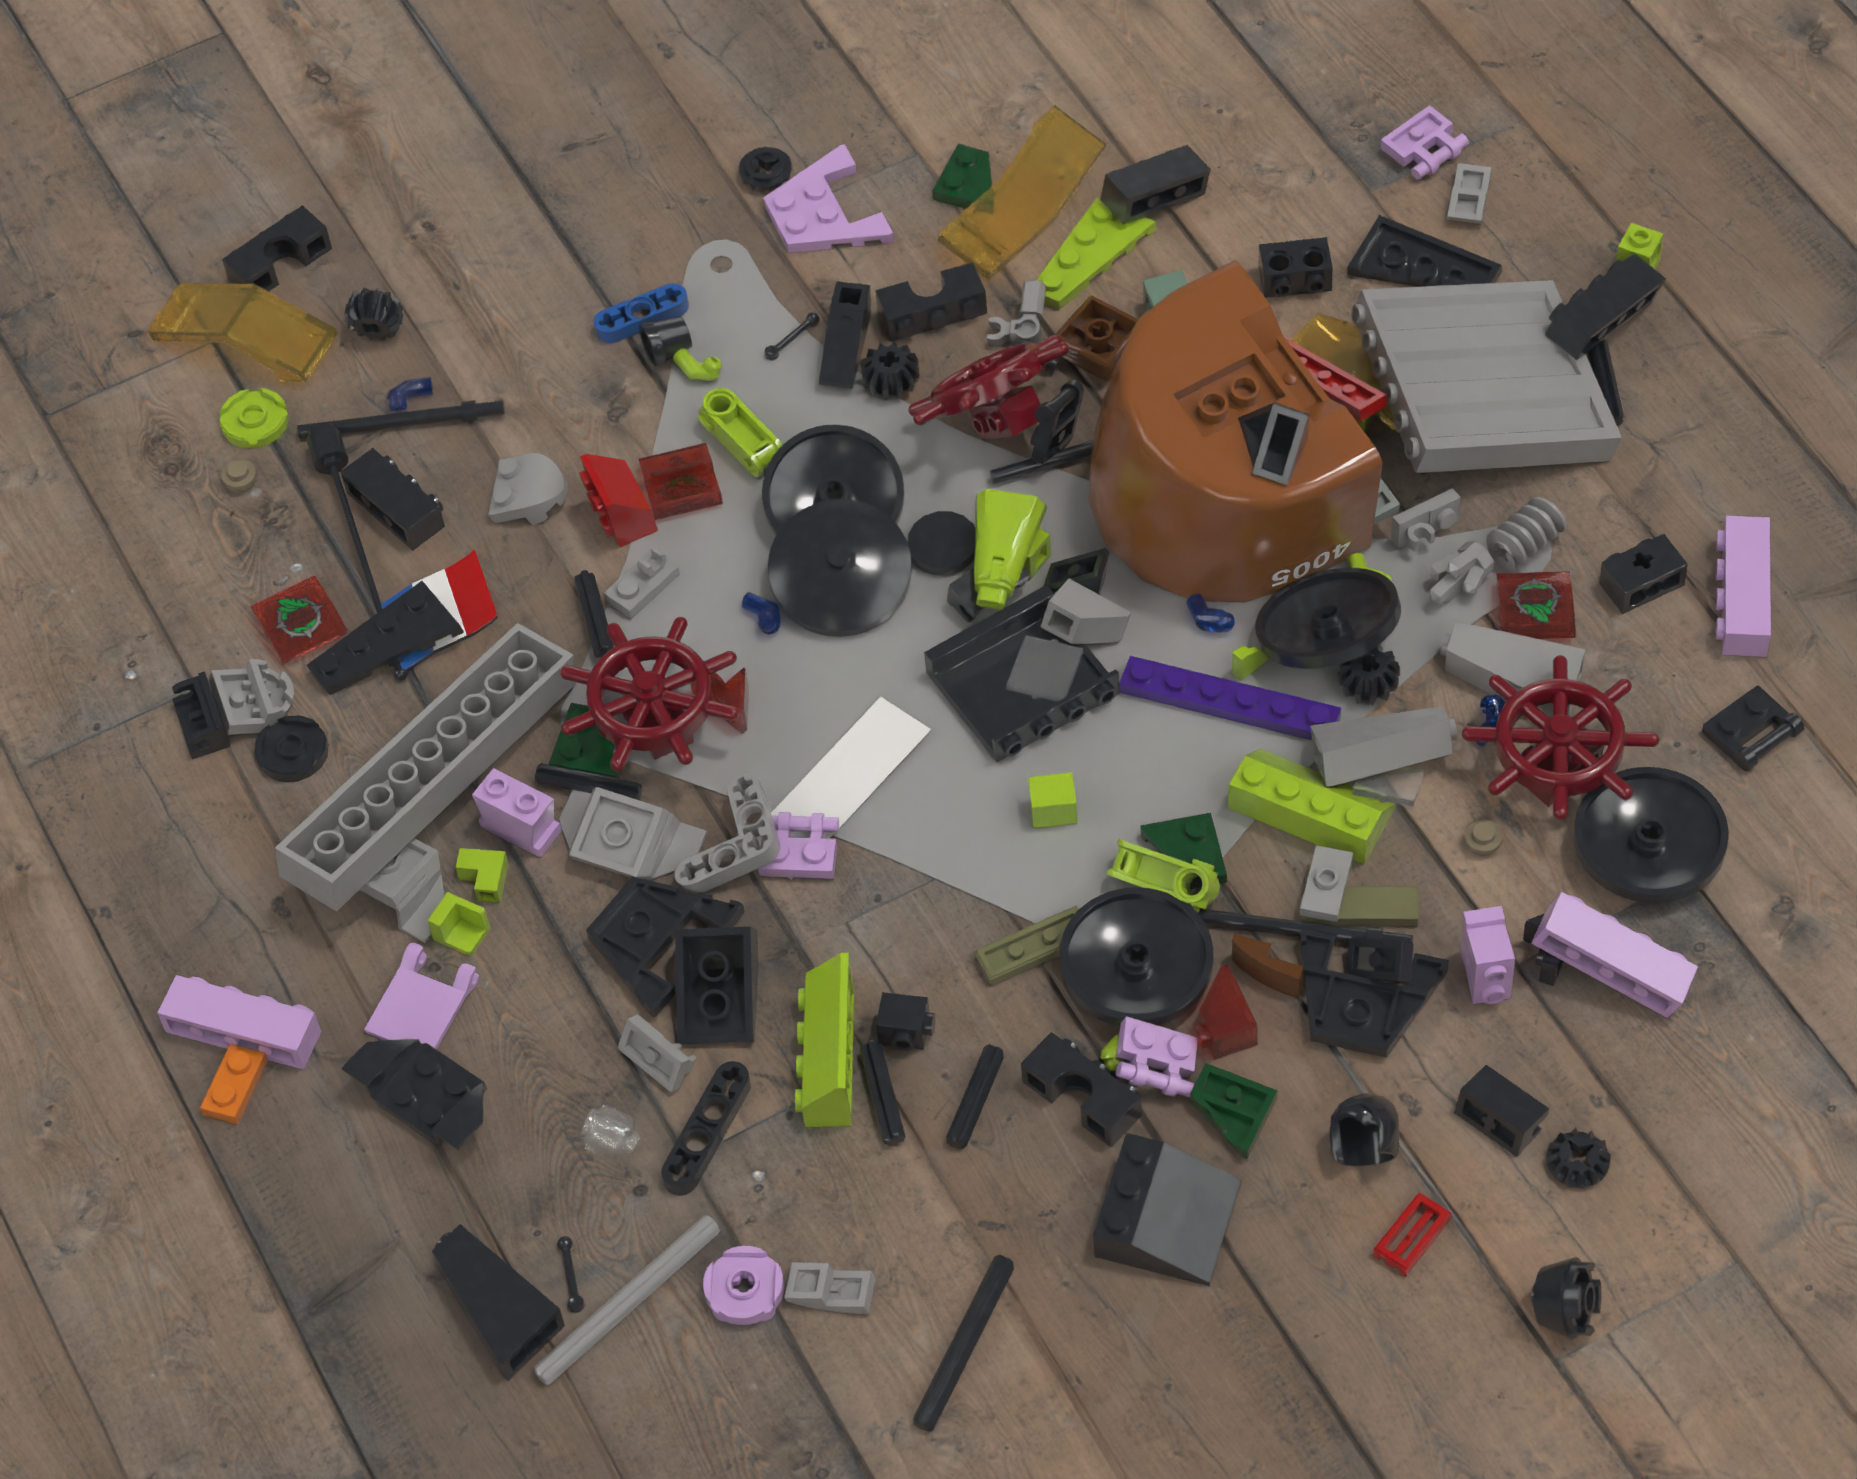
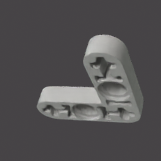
M744 772L736 775L727 787L739 836L693 855L677 866L675 879L685 893L697 895L699 892H706L774 861L778 856L780 843L763 785L753 773ZM745 789L748 790L749 797L751 798L749 801H746L743 797ZM756 812L762 813L756 823L746 825V820L750 815ZM761 836L764 840L762 849H760L756 837ZM735 855L731 865L724 868L719 867L723 858Z

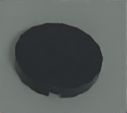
M937 511L923 516L914 523L908 533V546L913 563L922 571L934 575H944V572L952 570L953 573L962 571L973 562L975 557L974 524L964 515L952 511Z
M301 715L285 716L277 719L278 723L271 727L268 724L262 729L255 742V755L261 770L271 779L281 782H298L311 777L322 768L328 757L329 744L326 735L319 727V724L313 719Z

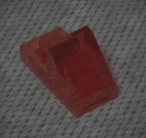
M742 668L726 683L717 673L710 674L713 701L738 708V719L725 721L743 734L748 728L749 685L746 669ZM694 681L690 685L692 694L695 696L696 684Z

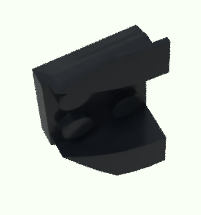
M419 1039L366 1042L341 1068L345 1073L363 1084L381 1108L438 1147L445 1141L459 1150L465 1141L483 1124V1094L487 1090L485 1082L428 1043L421 1044Z

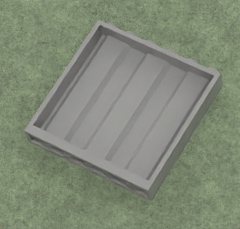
M1553 280L1361 290L1356 304L1352 306L1351 319L1353 324L1357 325L1362 338V347L1368 353L1371 360L1373 375L1375 378H1378L1383 393L1386 394L1387 405H1389L1393 415L1395 430L1401 435L1405 455L1411 460L1415 473L1611 461L1622 436L1586 354L1576 360L1545 335L1552 322L1549 320L1550 314L1560 303H1563Z

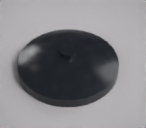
M823 425L807 429L785 442L768 464L763 479L762 500L767 521L775 535L792 516L802 509L815 503L834 499H849L867 503L883 511L898 524L904 506V482L900 467L891 451L879 439L861 429L846 425Z
M849 499L822 501L796 513L777 533L768 558V575L771 590L782 611L799 626L826 636L843 637L857 635L885 622L902 604L908 592L912 574L910 549L899 526L878 508L867 503Z
M1363 568L1329 569L1302 577L1275 593L1261 608L1256 619L1255 631L1263 653L1280 665L1298 669L1330 667L1358 658L1381 644L1393 632L1399 622L1401 603L1395 585L1390 579L1378 572Z
M1636 767L1615 773L1632 787L1633 796L1629 800L1621 799L1605 784L1589 791L1585 795L1576 813L1574 825L1575 849L1587 873L1608 891L1638 902H1671L1698 892L1708 885L1719 872L1728 846V823L1717 799L1696 780L1677 771L1665 768Z
M1141 887L1123 888L1109 891L1092 899L1082 906L1071 918L1061 939L1060 970L1069 994L1087 1013L1116 1026H1120L1126 1016L1154 1025H1161L1182 1016L1203 996L1213 972L1214 952L1212 938L1202 918L1187 903L1180 901L1169 893L1156 889Z

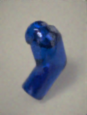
M431 377L405 380L389 390L386 400H389L390 410H405L408 407L406 401L408 397L434 394Z
M747 592L742 600V608L758 615L757 623L761 631L765 634L777 632L782 624L778 605L754 593Z
M1201 594L1192 595L1186 600L1193 620L1200 630L1222 633L1233 629L1235 625L1234 616L1221 609L1208 608Z
M1494 694L1486 695L1481 699L1480 707L1484 708L1482 712L1485 714L1486 721L1479 727H1496L1498 716L1505 705L1502 697ZM1476 742V743H1477L1478 745H1480V746H1485V745H1486L1487 743H1489V742Z

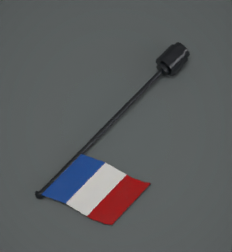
M320 422L313 425L308 431L307 445L315 469L319 473L332 475L376 612L378 613L420 581H423L464 631V633L454 638L450 634L435 641L436 646L422 652L420 648L403 656V661L394 665L396 672L393 675L396 680L403 681L407 678L409 670L433 654L476 635L498 618L476 551L474 549L452 566L412 583L381 604L339 472L349 461L340 431L329 422Z

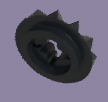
M773 147L754 149L747 153L739 164V174L743 184H749L753 191L759 187L763 188L766 192L769 187L774 186L778 188L783 181H789L790 172L793 171L790 157L784 151ZM759 165H761V167L765 168L766 170H771L772 173L767 174L764 171L760 172Z
M1575 1127L1571 1132L1565 1134L1560 1132L1557 1138L1552 1143H1549L1546 1155L1548 1169L1556 1180L1566 1186L1573 1188L1591 1187L1603 1180L1610 1168L1611 1154L1606 1148L1605 1140L1601 1141L1595 1137L1592 1130L1588 1133L1579 1132ZM1572 1150L1579 1154L1586 1152V1164L1580 1160L1570 1161Z

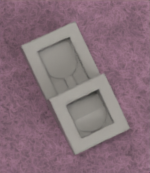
M1458 163L1447 220L1482 223L1492 167Z
M792 1262L784 1298L789 1303L814 1309L841 1313L869 1314L876 1277L872 1271L833 1270L829 1263Z

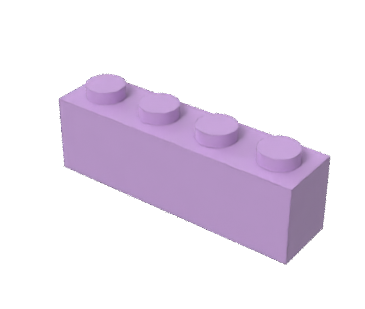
M1726 516L1724 529L1717 530L1716 551L1722 552V559H1717L1716 581H1722V588H1717L1716 610H1722V618H1717L1716 640H1722V655L1767 657L1771 637L1770 517Z
M1563 892L1547 907L1531 943L1666 1018L1683 1004L1698 968L1695 964L1687 961L1682 954L1665 949L1654 943L1649 936L1634 932L1620 924L1614 917L1601 914L1585 905L1578 897L1567 895Z
M176 975L157 1012L167 1033L228 1049L230 1044L257 1050L264 1052L270 1061L303 1070L322 1032L315 1012L306 1006L298 1004L290 1006L278 1003L275 999L266 995L252 996L232 986H225L223 988L211 985L199 977H190L189 979Z

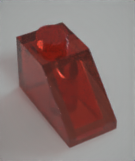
M1229 964L1220 967L1200 1008V1025L1195 1027L1202 1048H1209L1214 1060L1257 1046L1258 1041L1257 1023Z

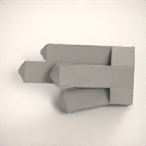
M1476 541L1465 542L1457 551L1433 563L1430 576L1438 582L1430 589V599L1440 605L1443 601L1449 603L1462 590L1476 595L1483 579L1494 568V560L1487 549Z

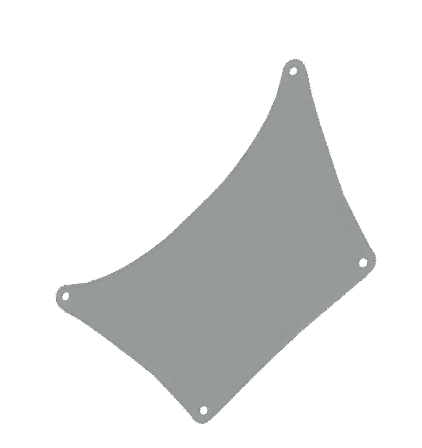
M727 239L716 240L701 246L693 253L687 264L683 280L689 308L681 316L688 327L692 339V348L688 349V352L697 362H704L706 357L711 358L715 356L719 358L722 362L721 374L713 381L691 380L673 360L665 402L643 495L652 510L658 531L630 543L628 555L619 578L634 567L653 547L664 553L666 559L677 565L680 574L632 619L609 603L605 610L608 625L610 623L620 625L628 641L650 636L666 638L675 618L684 617L688 622V626L681 642L692 648L703 661L726 651L734 652L737 656L736 662L729 667L710 674L713 701L738 708L739 717L734 721H729L708 715L703 725L693 734L694 743L688 745L693 754V761L688 765L681 764L674 752L654 760L650 751L632 750L627 761L728 796L727 787L729 782L736 775L744 772L753 773L765 789L772 812L867 710L882 697L931 730L833 836L895 860L1033 923L1042 921L1076 905L1080 909L1092 899L1109 891L1140 887L1106 875L1107 869H1111L1119 849V846L1116 844L1118 839L1159 852L1149 841L1145 842L1141 838L1140 825L1211 813L1222 857H1224L1255 821L1251 817L1228 808L1229 783L1244 757L1253 751L1261 748L1308 768L1315 762L1312 740L1124 693L1116 695L1111 702L1099 705L1086 712L1079 720L1068 722L1059 727L1049 737L1038 739L1027 745L1017 755L1006 757L996 762L927 675L924 657L925 651L1001 610L984 608L969 623L947 602L949 584L974 568V560L962 571L953 573L952 570L944 572V575H934L922 571L911 559V581L902 604L890 618L867 632L852 636L836 637L817 634L799 626L782 611L774 598L770 586L768 558L776 535L767 521L762 500V485L767 468L763 469L761 476L754 477L697 419V415H699L698 409L703 406L704 396L715 388H726L734 392L779 439L782 445L800 432L823 425L851 426L879 439L891 451L902 473L904 506L897 525L903 532L907 543L908 533L914 523L923 516L937 511H952L964 515L975 526L977 493L985 489L1037 496L1041 501L1045 502L1047 507L1039 528L1050 533L1051 556L1032 579L1029 578L1020 588L1015 587L1012 596L1006 598L1005 607L1043 587L1051 563L1106 548L1110 553L1100 596L1130 611L1131 615L1120 642L1085 644L1108 673L1115 669L1119 672V683L1129 657L1135 656L1341 707L1340 721L1365 718L1384 701L1383 699L1376 698V702L1372 706L1369 699H1363L1357 704L1355 695L1345 697L1343 686L1339 685L1337 679L1339 664L1316 669H1298L1280 665L1268 658L1264 664L1245 679L1239 680L1232 674V652L1241 646H1247L1248 648L1257 646L1261 649L1255 631V623L1261 608L1275 593L1248 602L1190 600L1142 580L1106 546L1088 502L1089 480L1050 467L993 484L990 470L1029 458L967 435L936 418L924 425H916L913 421V416L908 412L909 403L895 395H890L887 401L883 393L873 396L870 388H865L862 374L858 371L853 389L819 385L824 345L806 330L779 351L777 359L768 360L765 356V348L770 345L775 346L801 324L776 299L749 252L741 244ZM720 256L728 257L732 261V267L727 272L716 273L711 270V261ZM686 462L687 471L692 469L693 472L696 470L695 474L701 481L708 483L704 486L701 495L704 498H698L690 503L688 508L685 505L673 504L668 507L669 503L662 496H655L661 493L663 481L660 478L665 479L675 471V464L678 467ZM686 481V486L685 483L666 487V489L668 488L667 494L670 496L668 498H685L693 494L692 491H695L697 494L699 492V489H696L698 485L690 484L692 486H689V482ZM1498 526L1434 537V543L1432 544L1425 538H1419V550L1417 551L1411 550L1407 544L1397 548L1391 541V538L1372 539L1371 547L1360 553L1364 555L1368 568L1381 570L1384 574L1391 576L1401 603L1399 622L1393 632L1381 643L1383 652L1393 651L1395 661L1400 666L1398 687L1441 651L1443 637L1445 634L1451 635L1455 621L1473 625L1481 617L1505 602L1508 597L1513 596L1517 588L1516 584L1532 581L1533 576L1536 578L1551 560L1552 547L1550 541L1547 540V545L1543 549L1537 548V553L1533 557L1527 556V561L1523 565L1515 563V571L1505 570L1494 561L1493 570L1483 579L1476 595L1462 590L1449 603L1443 601L1439 605L1430 599V589L1438 582L1430 576L1431 565L1457 551L1465 542L1476 541L1487 549V535L1491 531L1497 530ZM1347 560L1330 569L1349 568ZM592 645L581 669L592 671L600 659L594 656ZM656 660L642 661L641 664L645 671H651ZM671 663L665 678L684 669ZM627 667L615 675L617 678L633 680ZM695 681L674 690V692L695 696ZM576 682V685L573 686L561 709V725L565 720L571 702L588 705L586 698L587 685ZM605 690L603 705L623 697L622 694ZM622 713L614 716L616 720L628 724ZM613 743V748L615 752L618 745ZM1072 772L1078 823L1034 828L1028 778ZM745 789L743 797L746 801H749L751 798L749 797L748 790ZM1197 888L1190 889L1191 893L1193 894Z

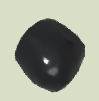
M1362 1093L1350 1097L1338 1105L1331 1116L1330 1146L1335 1160L1345 1166H1365L1385 1163L1397 1157L1399 1149V1119L1395 1106L1388 1099L1373 1093Z

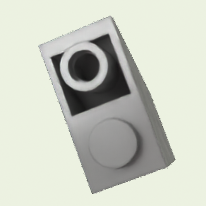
M1068 578L1050 599L1040 627L1071 644L1120 642L1131 612Z

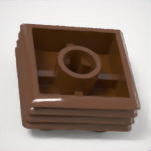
M1089 296L1055 334L1060 336L1062 342H1065L1069 347V352L1061 358L1105 381H1109L1138 319L1095 296Z

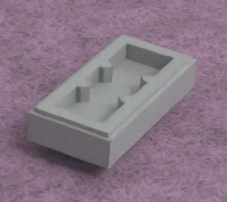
M1316 845L1300 907L1301 916L1338 922L1353 862V852Z

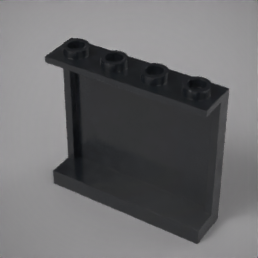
M1047 585L924 652L927 675L996 762L1006 757L1017 755L1027 745L1038 739L1049 737L1054 730L1068 722L1079 720L1086 712L1099 705L1111 702L1116 695L1120 694L1119 672L1116 669L1108 673L1086 644H1071L1040 627L1048 603L1054 596V593Z

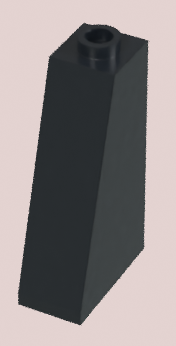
M461 1224L452 1232L445 1233L437 1241L432 1253L439 1272L500 1373L509 1381L565 1327L560 1308Z

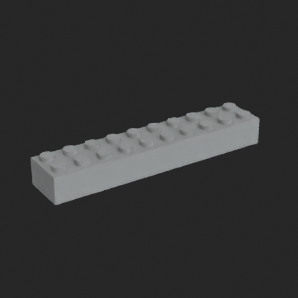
M517 623L275 847L279 877L337 912L576 685V682L565 680L560 675L562 667L566 665L575 667L574 655Z

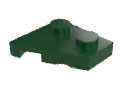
M958 143L932 190L933 200L993 216L994 202L989 152Z
M571 702L564 722L588 712V705ZM595 725L569 736L565 735L562 730L560 731L549 765L619 779L618 771L613 770L610 766L614 755L613 743L607 740L597 730Z
M1211 813L1140 825L1141 838L1145 842L1149 841L1160 853L1192 864L1193 859L1215 866L1213 871L1218 873L1219 884L1227 883V872ZM1200 876L1192 880L1190 889L1202 887L1203 883Z
M1205 1063L1190 1093V1102L1227 1142L1246 1159H1248L1278 1098V1090Z

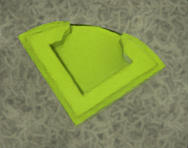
M1241 646L1232 652V674L1242 681L1264 664L1268 658L1257 646H1252V648Z

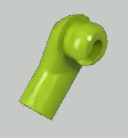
M680 349L673 357L675 363L691 380L713 381L721 374L722 362L715 356L711 358L706 357L704 362H697L687 349Z

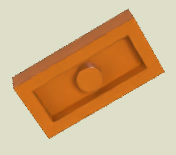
M230 1044L200 1106L202 1115L238 1125L267 1064L266 1054Z

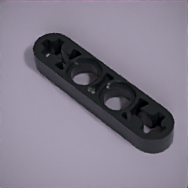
M730 1061L719 1066L664 1162L661 1170L665 1188L671 1194L678 1196L687 1195L697 1187L747 1097L751 1087L750 1077L747 1068L740 1062ZM735 1076H739L740 1083L733 1082L728 1090V1098L725 1096L727 1091L725 1079L732 1080ZM713 1105H720L726 1109L725 1114L715 1120L707 1118L704 1114ZM701 1136L709 1141L708 1145L701 1151H692L687 1147L690 1139ZM685 1158L688 1161L685 1168L687 1178L680 1177L678 1181H674L673 1173L680 1174L685 1166Z

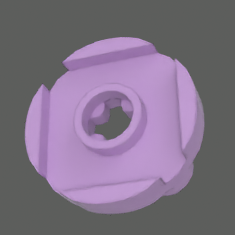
M738 1246L723 1252V1257L718 1259L714 1265L712 1261L706 1269L703 1288L706 1301L716 1319L736 1325H749L759 1321H768L775 1315L776 1308L783 1298L784 1280L780 1266L768 1257L767 1252L753 1246ZM747 1278L750 1285H754L752 1289L743 1293L739 1292L738 1289H733L734 1285L741 1283V1279Z

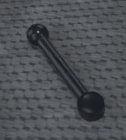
M815 312L809 313L806 316V320L778 344L766 347V358L768 360L777 359L779 351L810 325L818 324L819 315Z
M562 1236L559 1238L557 1246L563 1252L571 1297L568 1300V1306L572 1312L578 1313L584 1309L585 1303L578 1294L570 1252L573 1242L568 1236Z

